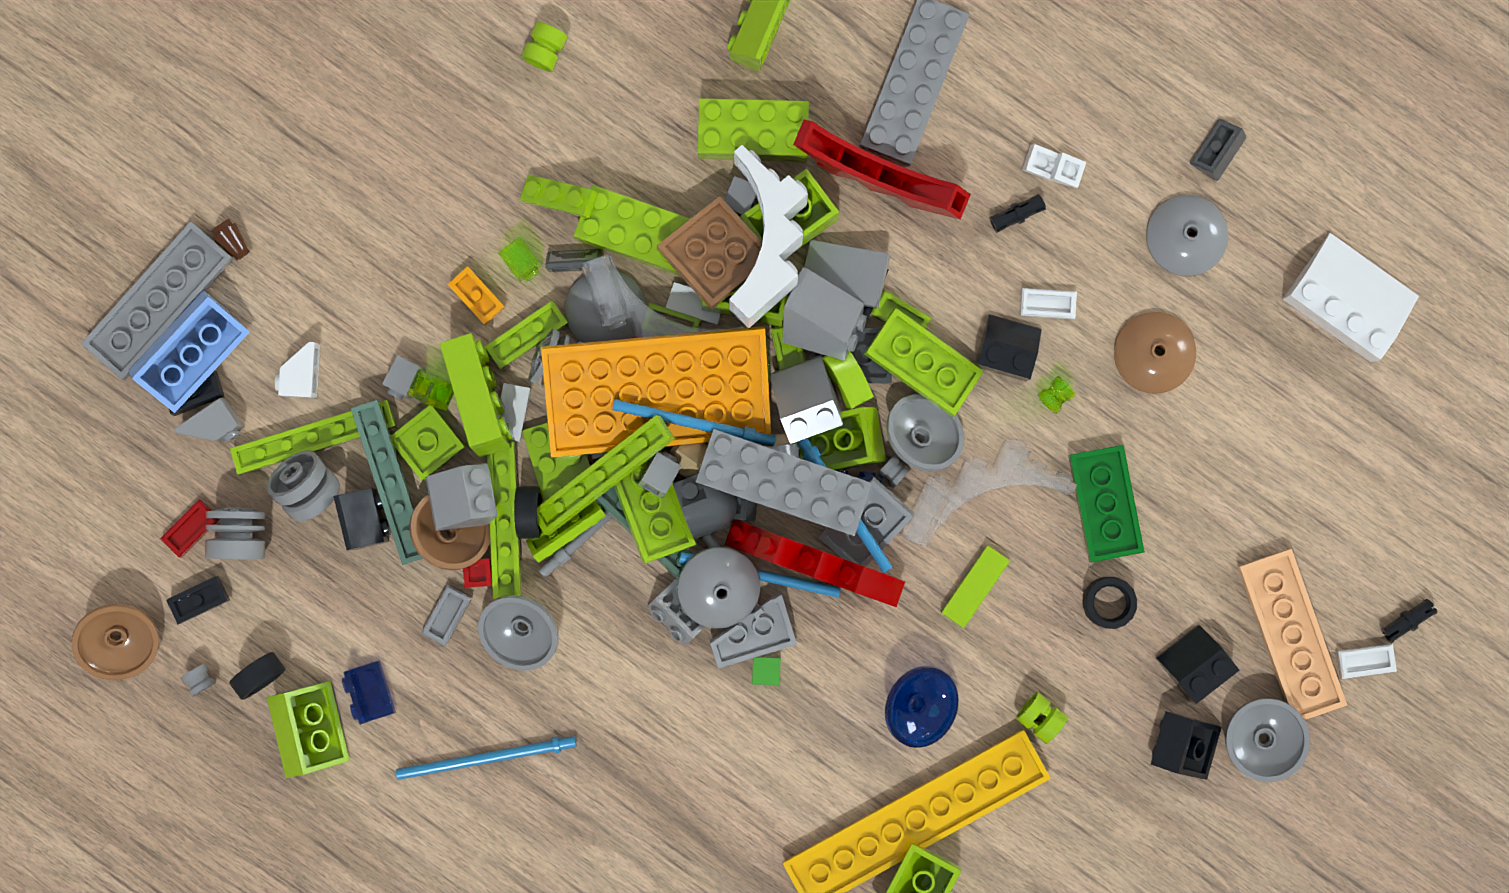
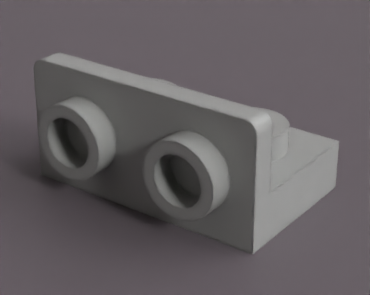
M675 579L647 607L651 610L652 617L656 621L663 623L670 630L669 633L674 640L687 645L705 626L693 621L683 610L678 598V580Z

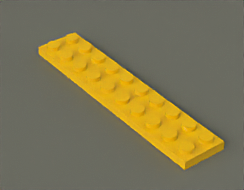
M1022 729L786 859L782 864L798 893H845L903 861L912 843L925 849L1051 778L1027 734Z

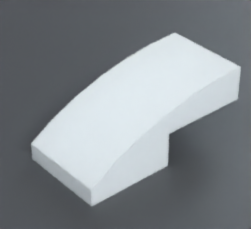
M1032 144L1029 147L1022 171L1062 185L1078 188L1086 162L1065 153H1056Z

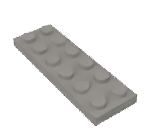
M917 0L860 147L908 166L911 165L969 18V13L936 0Z
M190 221L81 344L121 380H126L130 375L128 370L195 298L213 283L234 258L195 223Z
M715 429L712 431L695 481L701 485L851 536L856 534L872 483Z

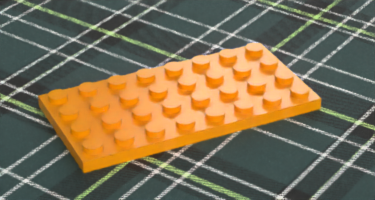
M764 326L541 347L551 458L609 452L650 420L649 418L612 410L614 399L743 428L747 426L755 428L756 432L771 435ZM665 422L675 438L666 446L709 442L712 434L711 432Z

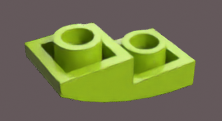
M850 351L845 361L829 356L822 357L832 383H837L846 408L853 409L874 397L860 366Z

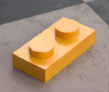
M468 266L447 284L485 326L505 308Z

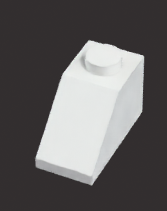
M308 342L280 367V373L276 374L275 390L278 391L279 396L317 399L320 344Z

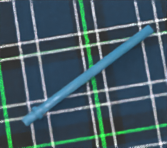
M557 736L552 737L551 741L396 769V776L398 780L552 751L557 754L561 753L563 749L577 747L576 738L572 736L559 739Z

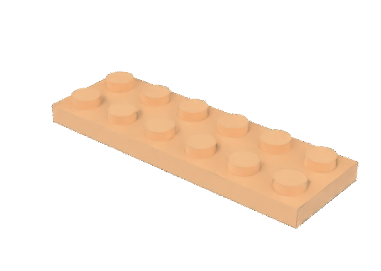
M1286 549L1237 566L1285 702L1295 708L1304 720L1347 706L1292 549Z

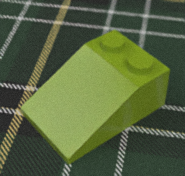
M860 407L843 411V425L808 437L812 446H816L822 456L820 458L825 466L835 471L886 461L877 407ZM799 446V452H800V457H799V458L805 460L804 457L802 456V454H803L804 452L802 451V449H801L800 446Z

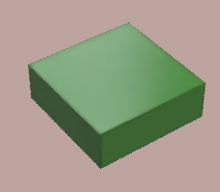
M753 658L752 684L779 686L781 658Z

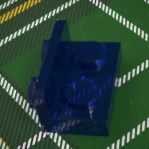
M380 660L344 672L342 685L346 694L350 693L353 704H350L351 714L354 720L358 719L360 725L396 713Z

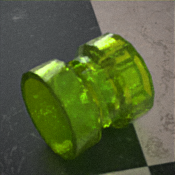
M1057 376L1051 381V386L1040 391L1037 396L1051 412L1057 414L1062 409V404L1066 401H1071L1076 396V393L1061 377Z

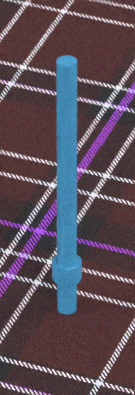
M614 399L612 410L649 419L658 415L667 423L711 433L715 429L767 446H774L776 436L756 432L755 428L747 426L743 428L617 399Z
M808 438L797 441L804 452L802 456L806 461L826 467L820 458L822 456L816 446H812ZM860 519L856 532L882 572L886 573L893 567Z
M680 552L678 562L686 564L694 554ZM756 568L760 581L836 598L840 595L841 587Z

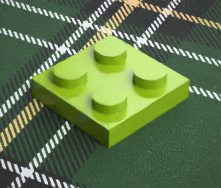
M432 404L391 435L394 447L421 481L426 480L427 476L432 475L466 448Z

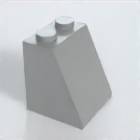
M802 268L798 276V284L792 289L784 306L782 343L845 361L849 351L854 352L856 348L858 331L862 332L866 324L867 316L863 315L864 303L811 270Z
M822 355L770 374L780 419L790 444L843 425L841 403L828 375Z

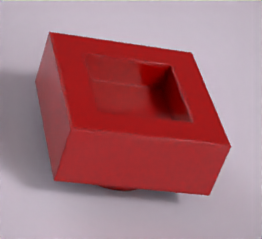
M491 558L479 559L473 565L463 569L464 588L492 586Z

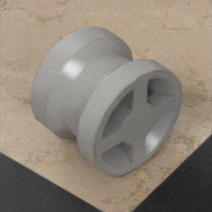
M894 454L877 474L880 477H885L889 481V485L894 488L911 468L908 465H903L899 461V457Z
M206 664L196 667L181 677L183 683H187L190 687L189 693L192 697L216 683L215 679L208 675Z

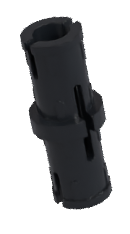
M1037 194L1019 204L1016 202L1011 204L1010 208L989 217L994 231L998 233L1016 223H1024L1025 219L1046 210V205L1041 195Z
M1425 599L1410 611L1400 613V617L1386 627L1381 628L1382 634L1386 633L1387 635L1384 637L1390 643H1393L1410 630H1417L1419 624L1438 613L1437 609H1432L1431 607L1434 604L1429 599Z

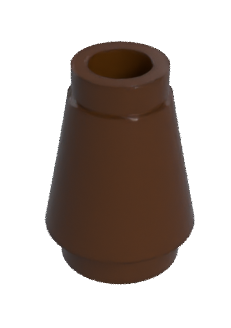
M230 219L225 220L211 231L215 236L213 239L234 257L236 261L250 253L236 223H232Z

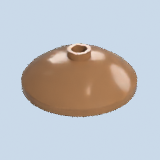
M1148 312L1131 319L1121 329L1115 341L1114 360L1122 378L1133 388L1151 394L1164 393L1177 388L1189 377L1196 361V345L1190 330L1182 321L1170 314ZM1156 346H1160L1163 349L1162 356L1155 354Z
M429 495L425 496L412 512L409 524L412 543L419 555L437 568L444 570L467 568L476 563L489 546L490 523L484 526L435 531ZM441 531L448 533V539L441 535Z
M124 604L104 605L90 611L78 622L72 636V651L77 663L89 674L105 680H123L138 675L153 662L159 646L158 631L151 618L143 611ZM113 631L120 632V634L117 636H114L111 633Z

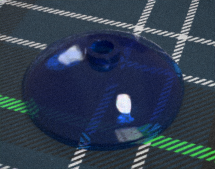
M921 666L906 672L895 682L886 700L885 721L889 732L897 741L909 747L921 748L937 742L948 732L956 718L959 703L958 691L952 678L938 668Z

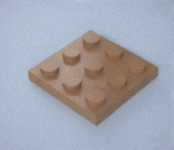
M719 196L659 243L657 251L712 310L745 283L756 264L762 247V241Z

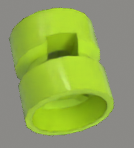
M537 21L531 32L533 42L526 43L520 57L541 70L553 72L559 59L555 52H560L564 48L568 36L551 25Z
M1036 692L1022 706L1015 719L1027 729L1033 728V734L1047 744L1061 731L1068 720V716L1057 707L1051 708L1050 701L1039 692ZM1039 714H1043V716L1038 720L1037 717L1039 716Z

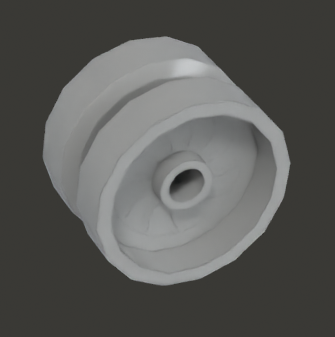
M301 451L290 456L273 471L268 479L266 489L274 501L282 505L283 510L291 519L300 522L312 519L326 510L334 501L333 496L338 494L340 483L333 472L325 467L324 462L316 453Z

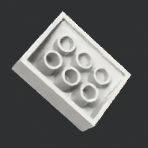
M1329 233L1282 300L1366 360L1374 362L1382 359L1397 338L1419 296L1336 236Z

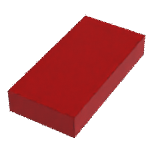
M198 500L160 538L179 558H182L209 531L206 529V525H215L219 521V518H206V511L212 510L202 500Z

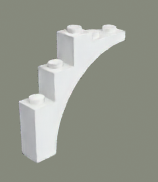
M741 145L734 151V164L747 178L757 196L763 216L764 234L756 264L745 283L729 299V309L750 328L798 284V271L790 261L784 260L802 245L803 231L794 220H789L807 205L808 191L799 180L794 181L789 175L780 182L777 173L771 168L767 169L763 166L761 159L753 150L748 151Z

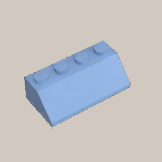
M203 290L128 371L134 381L175 413L250 332Z

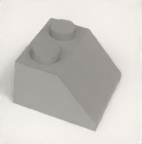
M488 463L459 466L425 478L435 531L488 525L498 516Z

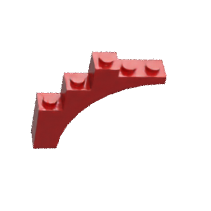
M803 120L793 144L818 161L817 165L830 174L856 180L869 190L894 196L912 208L961 220L971 196L970 193L955 183L918 173L862 150L810 120Z
M736 519L733 520L725 545L894 607H897L906 582Z

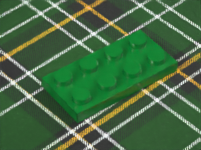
M1124 445L1068 455L1089 563L1145 553Z

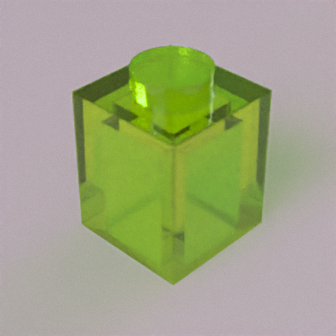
M518 237L498 252L520 282L524 279L528 282L540 273L538 269L542 265L521 237Z
M418 369L407 394L424 404L446 411L454 392L451 382Z

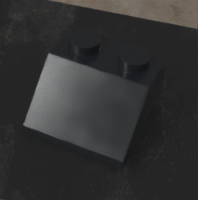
M989 314L975 365L980 369L1027 382L1031 379L1037 359L1042 329Z
M370 488L333 496L346 550H359L389 542L388 536L391 535V529L388 520L383 518L381 509L384 508L376 489Z
M1197 625L1156 657V660L1187 700L1194 704L1200 702L1240 671L1224 649L1200 625Z
M1165 711L1164 718L1160 722L1157 743L1152 751L1151 765L1177 774L1207 780L1222 727Z

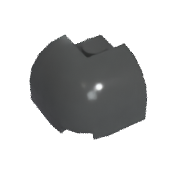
M698 474L673 484L684 518L695 540L720 531L730 525L739 505L737 496L696 483Z

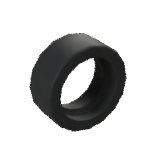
M518 486L516 488L514 520L518 539L539 538L541 536V528L537 520V507L542 504L539 486Z
M1102 577L1094 580L1086 588L1083 595V609L1093 624L1105 629H1117L1125 626L1133 619L1137 610V597L1134 589L1126 581L1117 577ZM1107 586L1119 589L1126 599V607L1123 613L1113 619L1101 617L1094 607L1096 593Z
M270 652L242 669L230 680L229 684L239 698L245 700L276 680L284 673L285 667L275 653Z

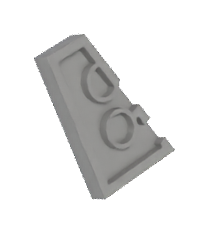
M781 591L754 609L744 620L728 627L710 640L718 669L797 645Z

